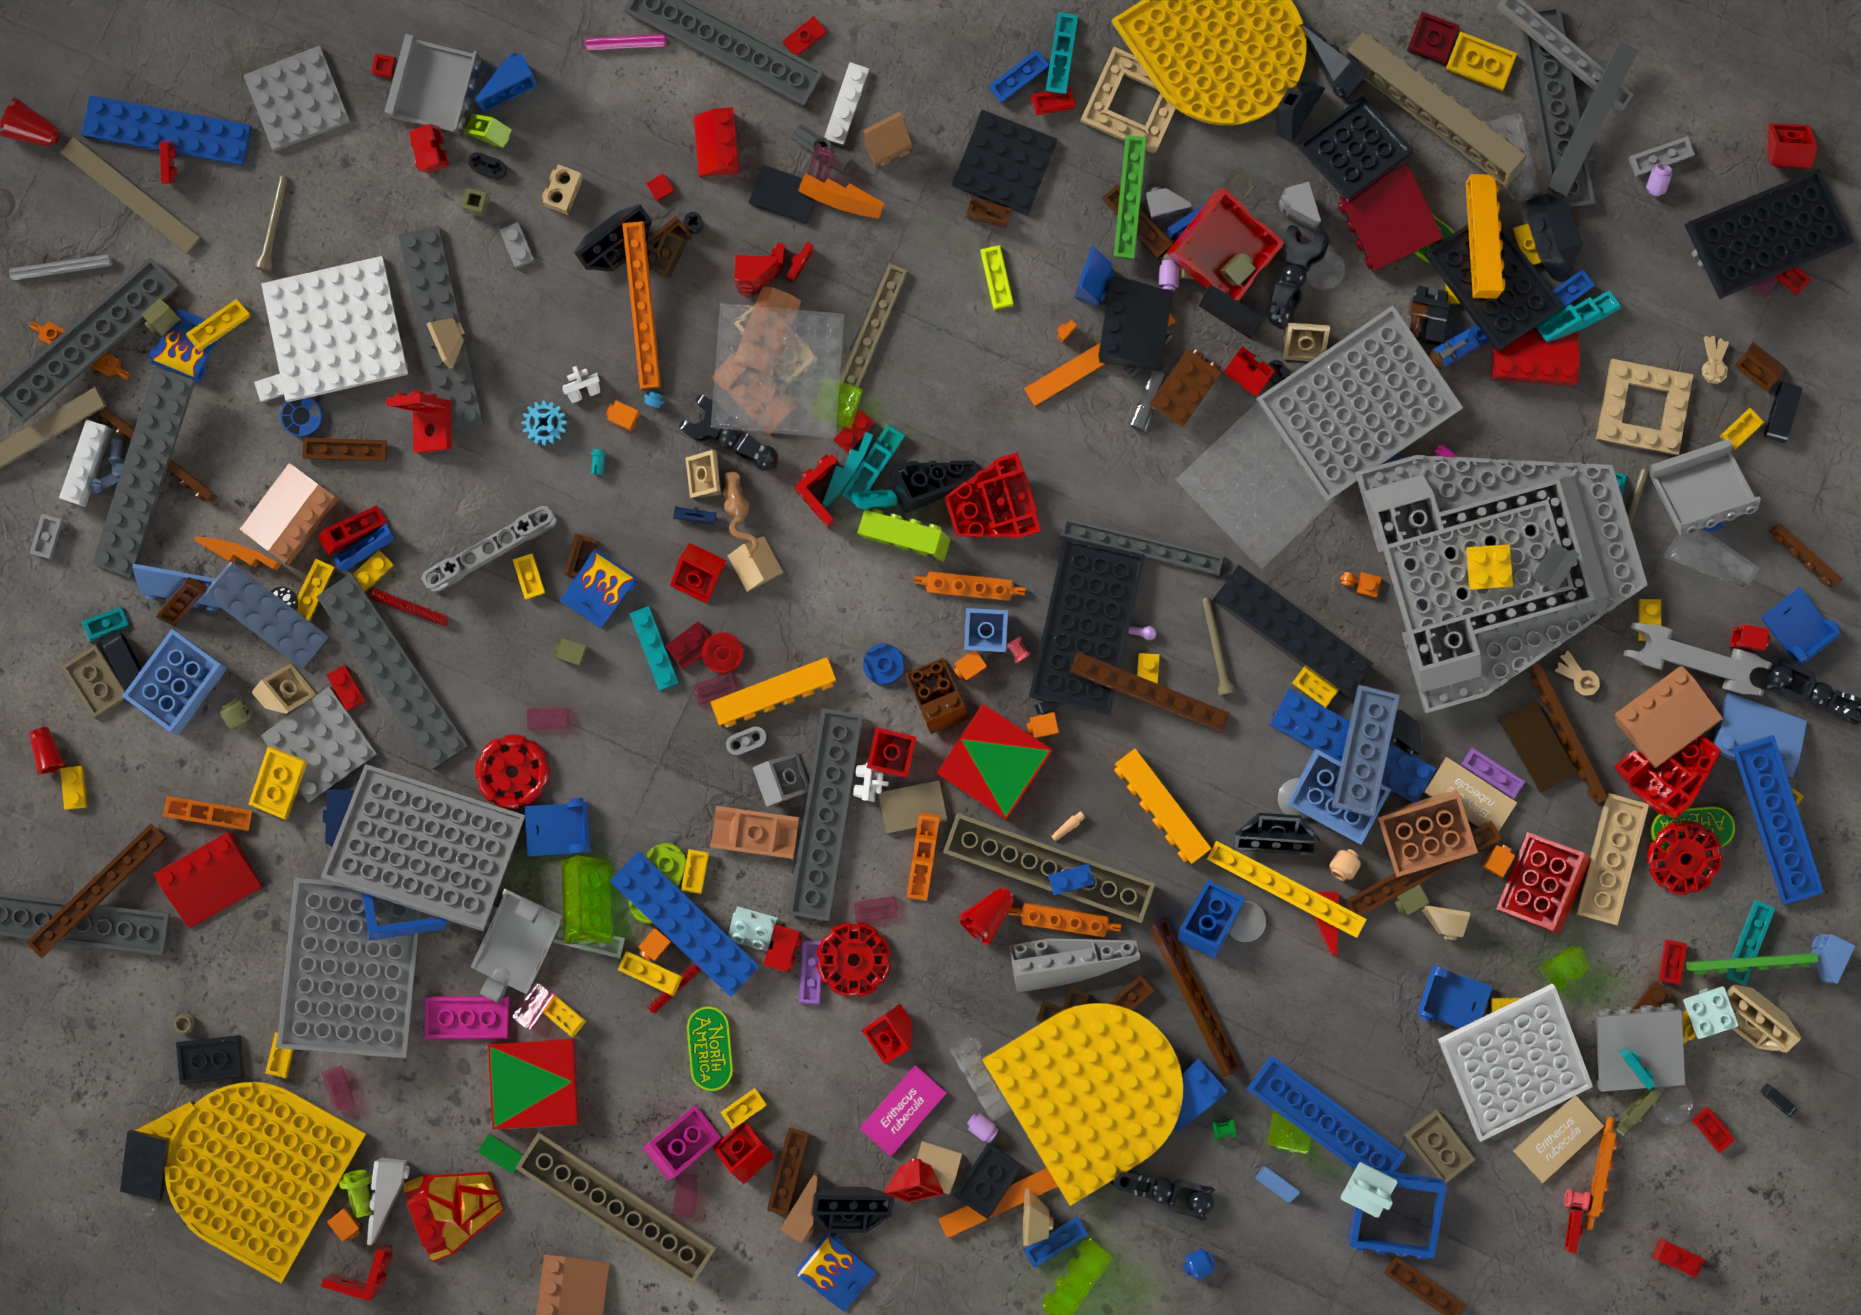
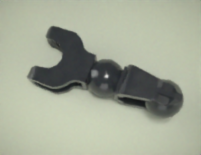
M1290 225L1287 228L1283 238V247L1287 252L1286 263L1288 265L1281 272V280L1275 284L1272 305L1268 309V320L1278 329L1283 330L1293 319V314L1302 299L1300 287L1306 282V272H1309L1312 265L1320 262L1325 257L1329 245L1327 233L1318 232L1312 242L1300 244L1301 232L1299 228L1294 225Z
M702 394L698 395L696 403L705 411L704 419L696 424L683 420L678 426L682 432L696 441L713 439L719 442L723 448L734 450L740 457L752 461L759 470L769 471L777 467L778 453L773 447L761 445L748 433L743 432L739 426L728 424L722 418V411L717 403Z
M1778 659L1779 664L1772 667L1769 671L1768 679L1770 684L1765 685L1768 690L1777 692L1779 695L1795 703L1808 699L1814 707L1825 708V710L1851 724H1861V698L1839 690L1833 691L1832 687L1827 683L1816 682L1814 672L1798 665H1793L1785 659ZM1795 674L1807 680L1806 685L1802 688L1803 693L1801 695L1788 690L1794 684Z
M1128 1170L1119 1171L1114 1179L1110 1181L1120 1191L1150 1198L1157 1204L1168 1203V1207L1172 1211L1195 1217L1201 1221L1207 1220L1205 1215L1214 1207V1198L1211 1193L1216 1190L1213 1187L1199 1185L1178 1178L1174 1183H1171L1165 1177L1154 1179L1153 1177ZM1125 1176L1124 1181L1120 1183L1121 1178ZM1182 1187L1194 1189L1188 1197L1189 1209L1177 1206L1176 1199L1179 1197V1191Z

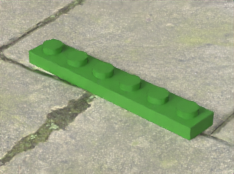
M1130 135L1125 137L1113 258L1134 260L1146 137Z
M1818 953L1691 961L1686 962L1687 970L1694 971V975L1707 974V970L1715 969V973H1726L1728 968H1736V972L1749 971V967L1757 966V970H1769L1770 965H1778V969L1791 968V964L1797 963L1799 967H1811L1812 962L1819 961Z

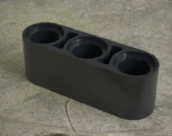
M1784 381L1779 383L1765 427V438L1786 443L1799 404L1802 387Z
M120 632L103 641L102 646L124 689L127 690L142 668L127 639Z

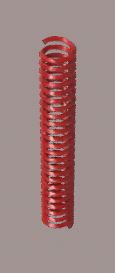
M375 588L372 597L371 593L369 594L370 599L373 598V600L376 599V601L385 603V605L388 604V606L391 605V607L401 611L403 610L413 615L416 614V616L422 617V619L431 620V622L445 627L449 623V621L446 622L447 615L442 614L441 616V613L438 615V611L435 614V610L433 612L432 609L429 611V608L426 610V607H420V604L417 606V603L408 602V600L398 596L395 598V595L392 597V594L389 596V593L386 595V591L383 593V590L380 592V589L377 591V588Z
M694 962L691 964V967L688 966L690 971L686 969V971L681 973L683 978L676 993H679L678 990L686 986V983L688 984V981H691L693 976L696 977V974L701 972V968ZM661 992L663 996L661 994L659 996L662 1000L657 996L654 998L655 1002L652 1001L653 1005L649 1003L652 1009L648 1005L647 1008L651 1013H657L662 1008L661 1006L664 1007V1004L669 1002L671 997L674 996Z

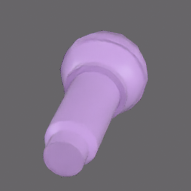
M1130 626L1128 634L1139 635L1146 640H1153L1156 637V630L1152 626L1144 628Z

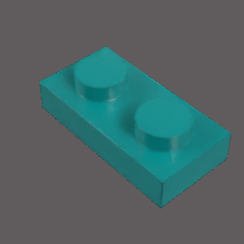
M891 489L852 492L851 501L857 508L862 510L870 509V507L888 508L897 505V496Z
M1626 1047L1619 1051V1054L1648 1090L1654 1087L1655 1083L1651 1080L1654 1076L1647 1067L1642 1068L1639 1064L1641 1059L1634 1050L1630 1052Z

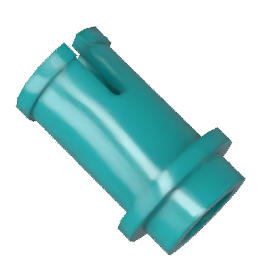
M593 449V453H591L592 467L590 474L604 475V462L607 454H605V450Z

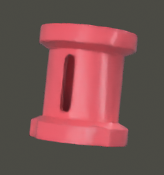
M1021 636L1006 645V649L1009 648L1014 656L1015 663L1031 655L1030 651H1027L1023 645Z
M1567 1189L1564 1206L1579 1207L1583 1211H1587L1590 1193L1586 1191L1579 1193L1572 1191V1189Z

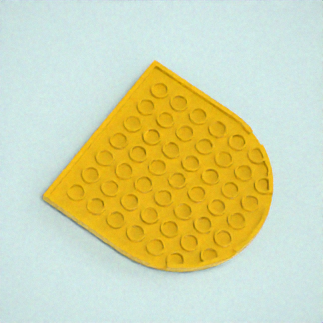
M1142 0L1111 21L1161 95L1183 114L1208 124L1240 125L1255 121L1278 108V104L1288 88L1296 86L1305 64L1306 38L1301 29L1303 22L1292 0Z
M1093 1003L1065 1009L982 1059L1070 1206L1112 1181L1119 1171H1128L1154 1154L1169 1137L1181 1110L1183 1099L1182 1073L1171 1044L1163 1033L1148 1019L1118 1005Z
M242 1082L228 1085L200 1099L189 1108L175 1127L169 1141L167 1165L165 1166L167 1191L177 1214L179 1213L187 1227L198 1237L277 1282L282 1283L367 1133L284 1087L264 1082Z

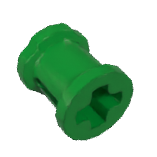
M1233 1119L1229 1120V1122L1218 1124L1212 1122L1215 1141H1219V1138L1231 1136L1236 1138Z

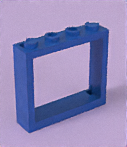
M362 893L369 941L446 929V921H449L435 917L377 926L372 896Z
M1378 1170L1396 1179L1397 1184L1395 1187L1437 1193L1428 1247L1358 1237L1363 1210L1353 1206L1348 1235L1350 1247L1359 1251L1371 1249L1379 1254L1391 1252L1400 1257L1412 1255L1421 1260L1434 1259L1447 1186L1444 1179Z

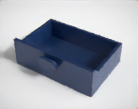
M327 789L326 810H323V823H326L325 844H334L355 790Z

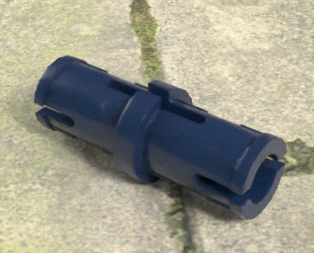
M675 506L673 519L691 521L692 524L698 522L715 525L717 513L701 511L695 507L694 509Z

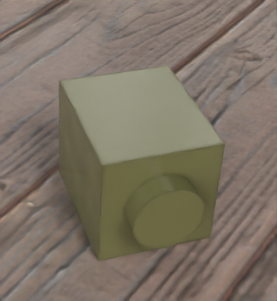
M466 188L462 209L467 214L485 218L490 197L487 192Z
M1241 253L1235 254L1219 270V273L1231 286H1239L1256 268L1252 265L1253 261L1251 258Z
M160 298L141 314L147 321L144 323L145 326L152 333L157 331L161 336L180 321V318Z
M562 638L561 642H557L554 653L557 654V659L582 667L588 647Z
M1420 884L1395 897L1397 901L1394 902L1400 913L1403 912L1404 915H1409L1430 903Z

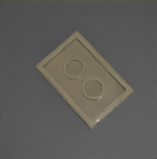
M98 644L93 645L61 666L93 719L100 717L126 700L122 697L126 690Z
M939 780L884 791L878 794L886 834L917 828L919 812L940 815L939 823L947 821Z
M1437 1109L1403 1134L1436 1178L1444 1179L1446 1184L1476 1161L1475 1157Z

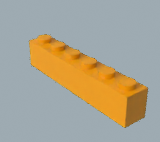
M1471 174L1465 183L1473 298H1498L1502 291L1505 290V279H1502L1504 261L1500 255L1503 243L1502 240H1499V233L1501 231V221H1498L1500 203L1497 201L1496 196L1499 185L1488 174Z
M828 657L721 697L710 703L719 726L724 725L725 728L736 725V720L744 718L746 721L756 717L755 713L763 710L764 713L775 710V705L783 703V706L795 702L794 698L802 695L803 698L814 695V690L822 688V691L834 687L833 683L837 681Z
M1133 749L1114 764L1116 767L1114 769L1115 773L1121 780L1125 778L1129 784L1126 787L1133 796L1138 795L1141 799L1140 806L1146 813L1151 812L1154 816L1152 819L1153 823L1159 830L1163 828L1167 833L1164 837L1171 846L1176 845L1179 849L1177 854L1184 863L1188 861L1189 864H1192L1212 849L1136 749Z

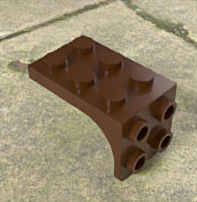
M1195 348L1192 351L1190 349L1186 350L1149 403L1181 427L1185 426L1223 373L1220 371V365L1212 360L1209 363L1203 359L1204 354Z

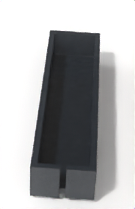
M1240 565L1235 568L1226 580V583L1212 599L1213 602L1299 665L1306 667L1338 691L1337 693L1344 698L1351 696L1374 664Z

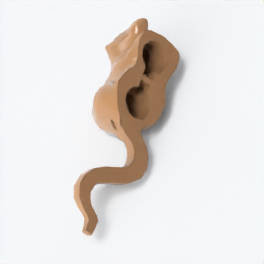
M727 472L725 474L726 483L722 488V495L726 500L724 508L729 516L735 518L729 525V531L734 537L750 541L753 544V547L748 551L749 558H753L752 553L758 548V540L750 534L739 532L736 528L738 524L745 520L749 512V502L742 496L743 489L740 486V475L737 472Z

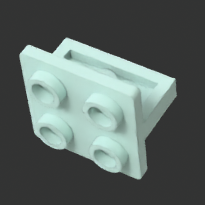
M737 906L732 916L729 937L736 944H743L757 950L767 951L777 917Z
M1723 986L1709 991L1708 988L1700 990L1699 994L1683 1000L1698 1039L1738 1027L1737 1019Z
M1359 1162L1341 1195V1200L1375 1217H1379L1383 1208L1389 1210L1393 1203L1390 1195L1397 1184V1180Z

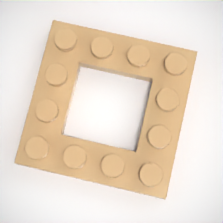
M1113 47L1080 122L1125 141L1126 135L1146 137L1145 151L1155 155L1176 108L1160 93L1146 126L1108 110L1123 76H1127L1157 90L1134 55Z
M1611 359L1596 440L1678 456L1693 374ZM1628 385L1667 392L1661 430L1622 423Z

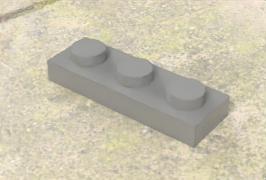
M1686 136L1632 155L1628 159L1635 177L1651 172L1656 164L1660 163L1669 166L1692 158L1695 154L1689 138Z

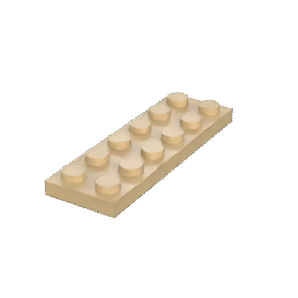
M1607 793L1608 799L1604 802L1590 856L1591 860L1587 867L1575 914L1618 925L1649 805Z

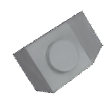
M1151 188L1144 196L1151 221L1190 212L1192 207L1190 202L1167 188Z

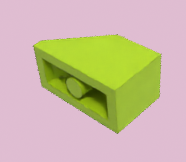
M471 114L463 132L492 146L503 148L509 140L512 129L495 118Z

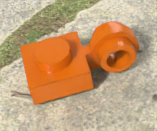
M1344 572V575L1341 576V585L1354 587V584H1356V593L1374 598L1377 597L1382 577L1363 572L1360 573L1359 580L1355 579V574Z

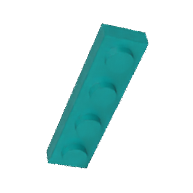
M647 606L629 613L659 691L679 684L650 607Z
M1757 900L1753 901L1731 959L1757 957L1774 914V907ZM1749 967V971L1736 972V968H1728L1724 978L1746 986L1753 967Z

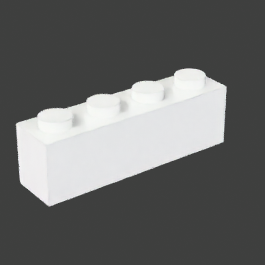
M86 420L59 496L60 499L86 508L92 491L90 485L98 474L112 433L111 428Z

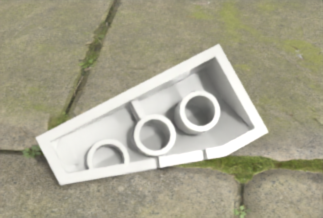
M380 1158L374 1161L371 1190H375V1193L370 1201V1208L374 1211V1215H370L367 1245H372L376 1242L405 1179H408L410 1167L407 1166V1160Z

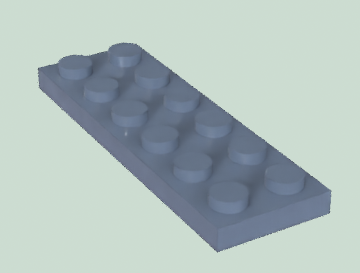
M232 561L229 562L204 593L206 597L302 669L329 638L322 630Z
M1361 685L1357 687L1332 807L1374 817L1400 695Z

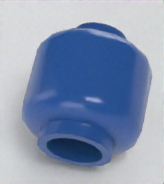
M1202 1248L1187 1254L1185 1257L1186 1263L1183 1264L1187 1276L1192 1275L1195 1280H1200L1213 1274V1267H1216L1210 1251L1206 1252Z

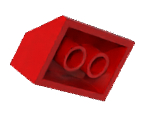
M733 107L711 109L695 115L694 128L699 177L740 174Z
M735 255L734 280L738 292H742L744 296H753L754 293H759L762 286H767L780 274L777 256Z

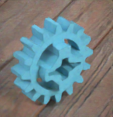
M545 400L542 401L540 406L537 402H534L535 408L532 409L528 406L529 414L523 413L526 421H522L521 424L527 426L523 432L525 434L530 433L527 438L529 440L535 438L534 443L536 445L540 441H542L544 446L547 445V441H550L553 445L555 444V438L562 439L559 435L560 432L566 433L565 429L562 428V426L567 425V422L562 420L566 415L565 413L559 414L561 408L559 406L554 408L553 402L549 406ZM548 410L547 413H539V411ZM534 418L535 425L531 428V421ZM556 418H557V419H558V426H557V428L555 429V428H554V421H555ZM542 420L547 421V427H545L544 425L542 426ZM542 433L550 434L549 436H539Z

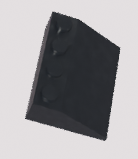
M1111 277L1098 354L1099 363L1161 371L1173 292L1131 279Z

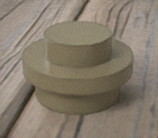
M179 1014L174 1019V1029L179 1034H189L195 1027V1020L190 1014Z

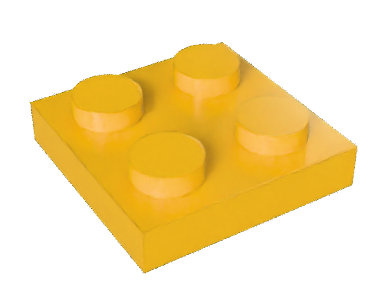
M1510 544L1466 548L1469 590L1513 587Z

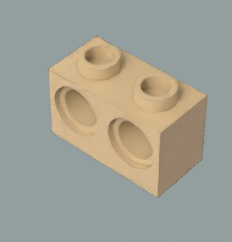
M558 164L556 170L553 169L549 178L551 183L549 188H545L542 200H544L545 207L569 216L583 176L580 172ZM563 176L570 177V181L568 183H560V179ZM562 195L563 199L559 203H554V196Z

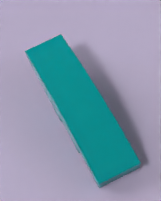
M1058 12L1046 91L1066 94L1078 15Z
M1610 290L1594 300L1589 297L1575 307L1572 305L1567 306L1537 326L1536 329L1547 343L1582 330L1621 309V306Z
M887 424L865 460L860 464L842 496L851 501L852 492L870 491L906 434Z
M865 432L859 452L850 449L844 468L835 467L822 504L824 508H828L848 486L867 455L874 438L872 434Z

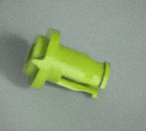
M366 1170L348 1172L339 1181L340 1188L347 1189L350 1204L353 1208L352 1215H356V1217H364L373 1213L370 1208L371 1199L368 1184L372 1182L373 1174L367 1173Z

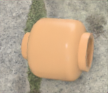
M1351 849L1338 851L1329 865L1332 870L1331 874L1340 881L1353 879L1361 866L1358 854Z

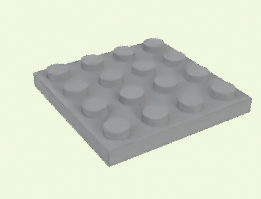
M320 45L243 75L274 152L350 122Z
M331 687L323 690L261 735L268 746L275 747L308 761L299 786L300 792L308 803L317 799L327 789L332 788L378 755Z

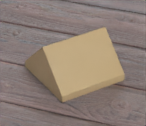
M1288 323L1284 335L1283 359L1312 361L1327 350L1330 326Z
M716 450L686 457L690 498L722 495Z
M764 536L757 538L758 548L752 553L753 558H749L748 551L753 547L750 541L727 555L747 592L783 573Z
M922 1141L917 1159H921L923 1162L931 1165L943 1189V1193L950 1195L962 1153Z

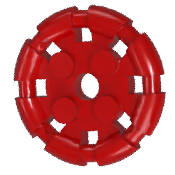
M508 734L504 738L498 739L497 737L481 750L483 753L479 759L477 758L475 764V779H478L479 791L490 803L494 802L499 805L498 807L504 809H519L520 806H529L543 794L542 790L545 784L548 785L550 766L549 764L547 765L545 759L547 756L544 750L534 740L531 742L526 739V736ZM508 745L510 751L503 753L501 747ZM522 746L528 749L526 755L519 752ZM490 756L496 758L492 765L487 763ZM537 760L539 767L534 769L532 761ZM510 766H516L518 769V775L514 778H510L507 775V770ZM492 775L494 782L487 783L485 776ZM532 778L538 780L535 787L529 785ZM499 789L506 791L504 797L497 795ZM523 791V797L517 798L515 793Z
M1682 821L1681 824L1675 825V823H1672L1656 834L1658 837L1654 842H1651L1647 853V862L1650 863L1649 872L1656 884L1660 887H1665L1667 892L1677 895H1688V893L1694 891L1698 893L1712 884V879L1721 870L1723 854L1720 853L1721 844L1717 836L1710 829L1703 828V825L1697 822ZM1684 832L1685 837H1678V833ZM1698 835L1702 836L1700 843L1695 840ZM1665 841L1669 843L1666 850L1661 848ZM1711 850L1712 855L1706 857L1705 851ZM1685 853L1690 854V861L1682 864L1680 861L1681 856ZM1658 861H1663L1665 866L1659 867ZM1705 867L1709 868L1705 875L1701 874ZM1671 874L1676 877L1673 881L1668 880ZM1693 878L1691 884H1687L1686 879Z
M846 922L832 928V932L821 940L816 954L819 955V964L816 965L822 981L831 987L830 990L844 997H850V995L864 997L875 992L877 987L886 981L891 969L889 958L892 955L885 937H881L874 927L862 922H858V924ZM850 932H858V939H850ZM839 938L842 943L836 948L832 943ZM869 938L876 943L872 948L866 943ZM850 954H857L860 957L858 965L852 966L848 963ZM827 956H833V964H827ZM875 956H881V964H874ZM835 972L842 977L838 982L832 977ZM870 972L876 976L871 982L866 978ZM850 981H858V987H850Z

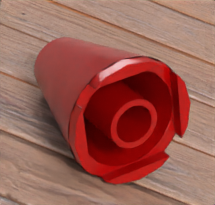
M15 97L12 98L11 101L15 103L13 106L8 105L0 122V127L3 130L2 132L0 131V136L49 147L52 143L56 144L60 133L57 132L58 128L21 100Z
M998 888L960 913L957 918L962 919L960 924L972 937H980L982 939L980 943L987 946L993 940L1012 907L1014 895L1007 888Z

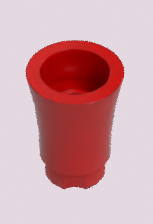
M41 727L29 732L38 775L49 774L66 766L48 727Z

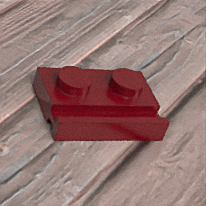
M698 621L665 645V647L682 670H685L702 657V646L709 635Z

